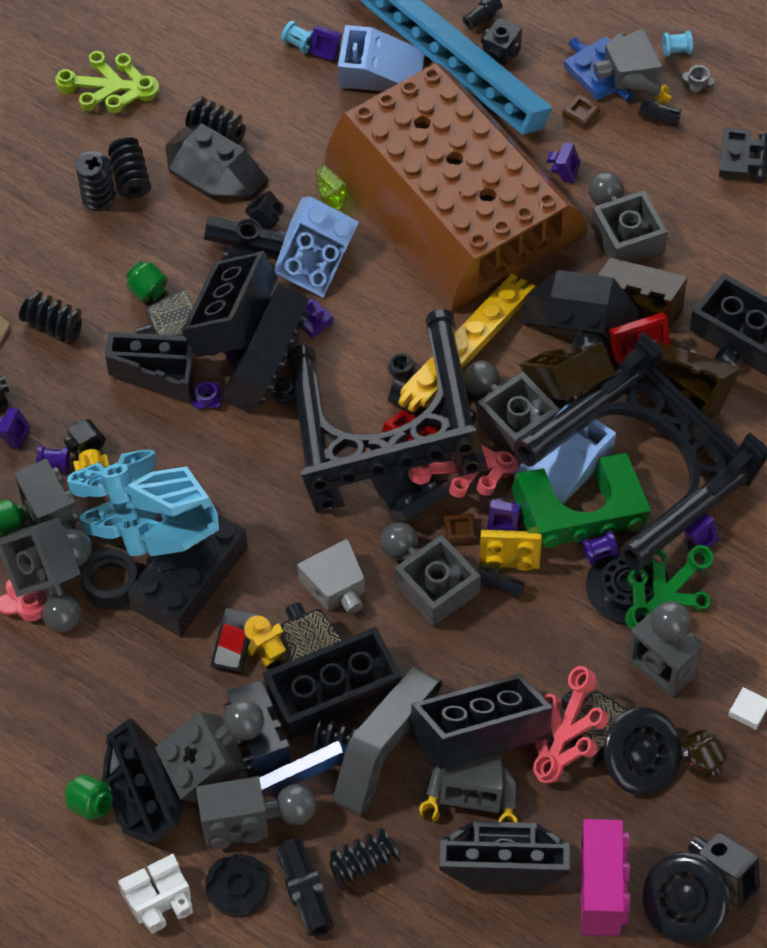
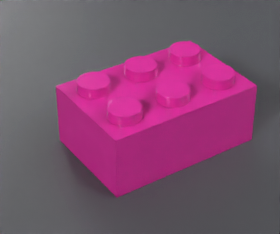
M583 820L580 844L581 935L620 936L621 926L627 925L628 913L630 911V893H627V882H629V862H627L629 832H623V820Z

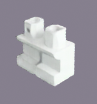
M174 854L147 866L149 876L145 868L118 881L121 894L139 924L143 923L151 933H155L166 926L162 913L171 908L178 919H183L193 913L189 885L179 869Z

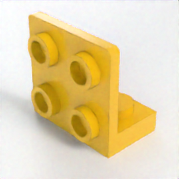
M481 530L480 567L485 564L493 569L495 567L517 568L522 571L540 569L542 535L528 533L527 531Z

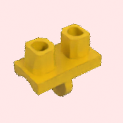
M255 615L250 617L244 626V633L251 641L247 652L251 658L258 654L267 668L282 659V654L286 651L279 639L283 629L278 623L271 630L270 622L263 616Z

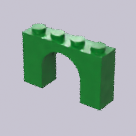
M627 453L599 458L594 471V477L603 496L605 506L593 512H578L564 506L555 496L544 468L516 473L511 491L516 504L521 505L520 514L527 532L541 534V547L553 548L562 543L572 541L578 543L587 538L603 537L609 531L613 534L627 530L634 532L645 527L651 509Z

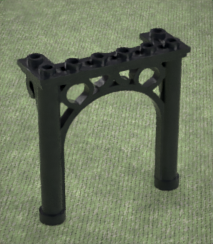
M436 309L426 317V326L438 379V389L434 400L417 418L387 432L359 435L346 433L331 426L324 418L314 349L307 345H298L288 351L287 362L293 376L305 468L301 471V476L316 513L345 506L339 489L340 486L445 459L454 458L459 476L488 470L476 427H473L454 333L456 324L451 311ZM444 405L446 409L447 418H444L443 416L439 415ZM427 426L441 427L440 431L428 436L419 435ZM325 435L333 440L328 448H326ZM348 446L357 449L350 456L336 457L340 451Z
M645 332L640 335L632 352L622 361L619 366L620 369L615 372V375L599 383L531 435H524L514 443V452L519 461L528 467H533L594 420L608 415H624L649 423L675 444L688 468V492L680 501L621 546L620 555L622 560L629 568L635 571H640L647 566L655 554L741 485L749 487L767 461V447L762 441L758 440L750 432L739 447L732 438L717 427L667 377L656 369L665 351ZM624 394L627 395V397H626V402H627V403H624V402H615L617 399H619V398H620L621 396H623ZM643 394L654 403L655 408L639 406L635 395ZM662 410L665 412L663 416L659 415ZM692 438L696 441L693 446L690 445ZM696 452L708 454L715 461L716 466L711 467L698 462ZM700 476L712 478L702 487L698 488Z

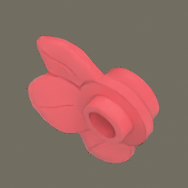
M9 579L6 583L7 594L0 596V612L5 615L19 614L25 621H36L42 618L43 606L47 600L44 589L17 597Z

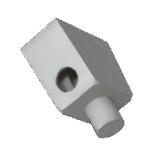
M347 539L297 564L299 581L326 610L331 611L342 605L348 615H353L362 609L363 603L358 596L365 592V580Z

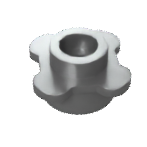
M702 65L691 67L689 72L683 74L682 78L683 81L691 86L690 90L695 93L700 92L705 87H712L715 81L714 78L710 77L709 69Z

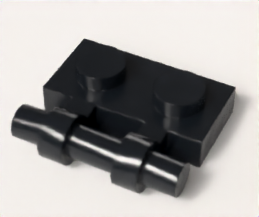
M724 127L719 177L746 180L747 172L750 171L755 174L756 182L764 183L767 175V134L762 133L759 135V139H751V130ZM749 152H755L757 159L749 158Z

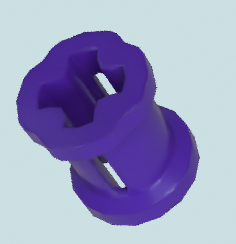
M43 445L38 447L36 463L47 458L51 468L57 467L62 473H68L70 467L69 447H64L63 450L46 449Z
M611 531L606 532L605 536L591 541L587 539L582 540L584 554L590 566L594 565L597 560L609 556L614 558L619 556L618 547Z

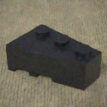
M109 332L105 353L108 375L191 404L197 357L185 336Z
M259 680L227 690L228 703L223 704L225 712L232 703L238 700H250L259 705L264 714L263 729L255 738L250 740L235 739L237 748H244L246 756L243 759L247 765L245 769L247 775L253 774L254 777H262L290 764V747L287 739L283 740L280 732L282 729L280 722L275 718L273 705L263 681Z

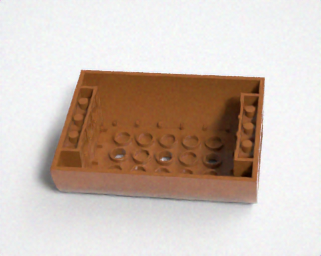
M434 63L345 112L329 140L324 161L326 170L451 312L500 285L512 273L517 275L587 234V224L583 214L443 65ZM452 159H458L462 163L459 165L449 164L448 161ZM490 195L495 199L489 202L481 200V197Z

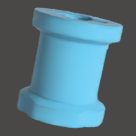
M292 20L285 26L281 35V41L297 46L300 52L306 54L310 49L313 31H306L300 28L298 23Z
M691 31L675 35H669L668 32L663 33L662 50L664 56L668 57L672 53L686 52L687 55L692 54L693 39Z

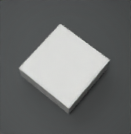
M743 687L728 716L757 730L767 712V699Z

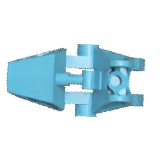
M153 450L121 454L119 461L104 468L98 462L75 471L67 477V483L72 495L86 498L88 496L101 497L108 494L110 502L87 510L80 515L79 519L84 533L107 539L122 536L127 553L130 556H140L149 552L150 557L185 551L219 530L217 511L210 498L187 466L153 472L157 461L156 453ZM158 513L162 514L163 521L161 522L155 521Z

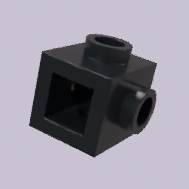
M499 17L490 29H486L482 35L481 44H483V51L499 64L506 66L511 58H516L520 52L522 27Z

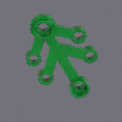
M704 545L695 546L687 555V563L667 584L665 578L667 554L664 550H660L656 554L661 558V563L655 562L652 557L648 565L652 567L654 597L647 604L644 586L648 580L646 571L643 569L640 571L632 570L628 574V584L633 588V606L627 610L625 621L630 630L638 624L635 619L636 615L644 619L652 610L664 602H678L683 606L692 607V609L698 612L704 611L710 605L711 599L706 592L699 591L695 594L675 593L696 571L702 572L712 564L713 553L708 547ZM694 556L702 560V565L695 562ZM633 575H640L642 582H636ZM696 597L704 600V606L697 603Z

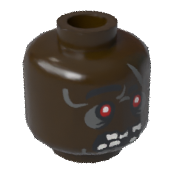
M702 729L684 738L685 743L681 746L680 751L691 774L703 775V778L706 779L721 772L720 767L726 762L727 756L717 734L708 733L707 729Z

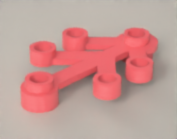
M481 444L488 470L491 471L488 476L480 477L476 489L480 494L490 496L493 494L499 479L511 477L518 469L519 463L511 453L505 451L494 452ZM455 461L434 462L409 469L408 476L414 483L427 484L432 474L458 473ZM479 472L454 478L449 487L450 494L457 498L464 497L469 485Z
M584 666L575 667L569 674L568 684L574 691L563 719H561L559 712L562 708L561 699L553 694H547L543 697L549 704L553 701L550 728L554 741L551 749L547 742L549 738L535 742L539 757L534 762L533 770L537 779L544 784L555 783L561 777L564 767L581 756L585 758L593 757L597 752V744L588 737L580 738L576 746L565 752L563 751L566 744L592 727L602 729L609 721L608 713L595 707L589 711L587 716L575 722L586 693L592 692L597 685L594 672ZM600 715L599 720L596 722L597 716Z

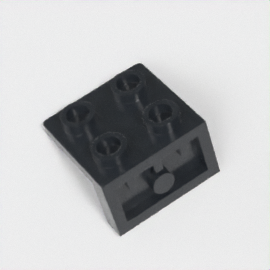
M409 469L371 478L392 520L405 522L450 494V482L448 480H436L434 474H432L427 484H417L409 478Z

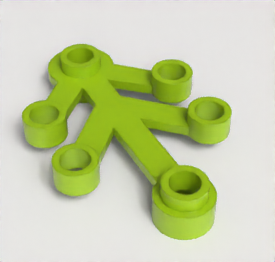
M101 51L92 52L89 55L90 66L93 69H97L104 78L77 76L71 70L63 69L57 74L55 79L58 91L63 94L73 93L78 87L100 89L93 94L85 92L80 95V107L85 111L93 110L98 103L106 99L108 112L118 113L122 110V107L137 98L141 101L154 99L159 91L158 81L152 76H142L132 65L130 55L126 53L117 55L115 63L116 68L121 72H125L131 80H122L106 63L105 55ZM119 91H128L122 96L114 95Z

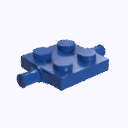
M605 36L595 43L585 46L577 37L572 38L569 41V46L577 53L564 60V69L597 101L613 93H618L626 102H629V99L631 101L635 93L629 88L618 89L611 76L597 79L594 74L593 64L604 61L605 46L611 40Z

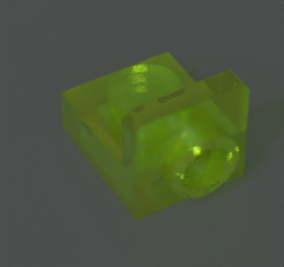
M323 164L315 170L316 188L322 195L321 202L337 210L347 201L346 185Z

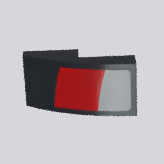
M226 608L210 666L242 673L247 647L251 642L244 633V626L247 620L256 614Z

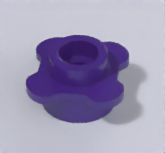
M204 381L193 388V394H195L194 408H218L221 405V399L219 398V393L221 392L220 385L210 381Z

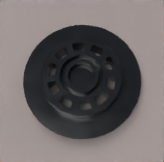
M618 550V557L609 556L597 560L592 565L586 579V591L591 604L601 615L612 621L626 624V612L633 606V601H630L633 600V588L627 581L628 574L632 569L624 563L620 550ZM649 565L643 568L648 575V580L644 584L646 604L654 597L652 567ZM665 570V578L667 584L670 580ZM633 575L636 582H642L640 575ZM636 615V621L638 623L641 622L643 618L639 615Z
M636 707L623 712L609 727L604 742V760L611 778L620 788L634 795L647 796L663 790L673 781L681 765L682 754L680 749L682 743L680 735L673 722L658 710L649 707Z
M693 852L673 853L659 860L647 875L643 887L644 910L652 926L667 939L683 944L698 943L714 935L724 923L730 905L729 888L720 869L708 858ZM688 872L692 873L693 878L688 877ZM678 874L681 879L676 880L674 876ZM668 884L671 885L670 891H666ZM666 897L669 898L670 904L668 906L666 903ZM671 910H674L677 913L675 917L671 913ZM700 914V919L697 920L696 916ZM684 917L689 918L687 923L683 922Z

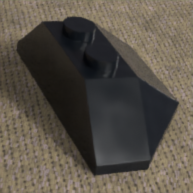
M202 123L183 127L165 145L169 172L212 198L233 199L243 197V199H252L268 182L266 175L245 148Z
M556 270L527 294L523 324L610 335L609 329L637 321L640 310L614 277Z
M129 718L106 736V745L108 747L104 757L102 781L110 786L113 797L112 806L123 833L155 843L178 827L185 802L180 799L155 749L158 745L133 719Z
M472 821L456 830L449 837L445 836L440 839L439 870L470 889L537 891L570 874V843L564 839L561 840L553 832L538 823Z

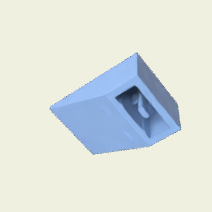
M345 25L338 63L339 87L385 91L422 71L425 54L415 46L372 27Z
M310 196L302 197L289 224L274 271L276 275L323 298L359 221Z
M568 402L556 415L570 406L572 402ZM596 419L533 467H528L521 463L513 477L515 478L516 473L544 468L555 496L564 505L594 473L599 458L610 456L614 452L616 432Z

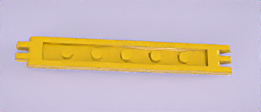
M512 273L455 332L462 370L526 303L527 294L535 289L536 285L530 283L526 287L527 281L521 278L517 282L518 276ZM433 356L401 389L400 395L402 396L398 404L402 407H406L409 404L408 410L413 413L420 406L427 408L436 396L438 379Z

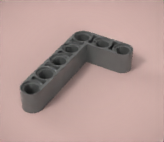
M413 667L353 734L347 745L333 803L360 817L367 812L375 794L384 759L410 730L411 704L437 697L442 686V680Z

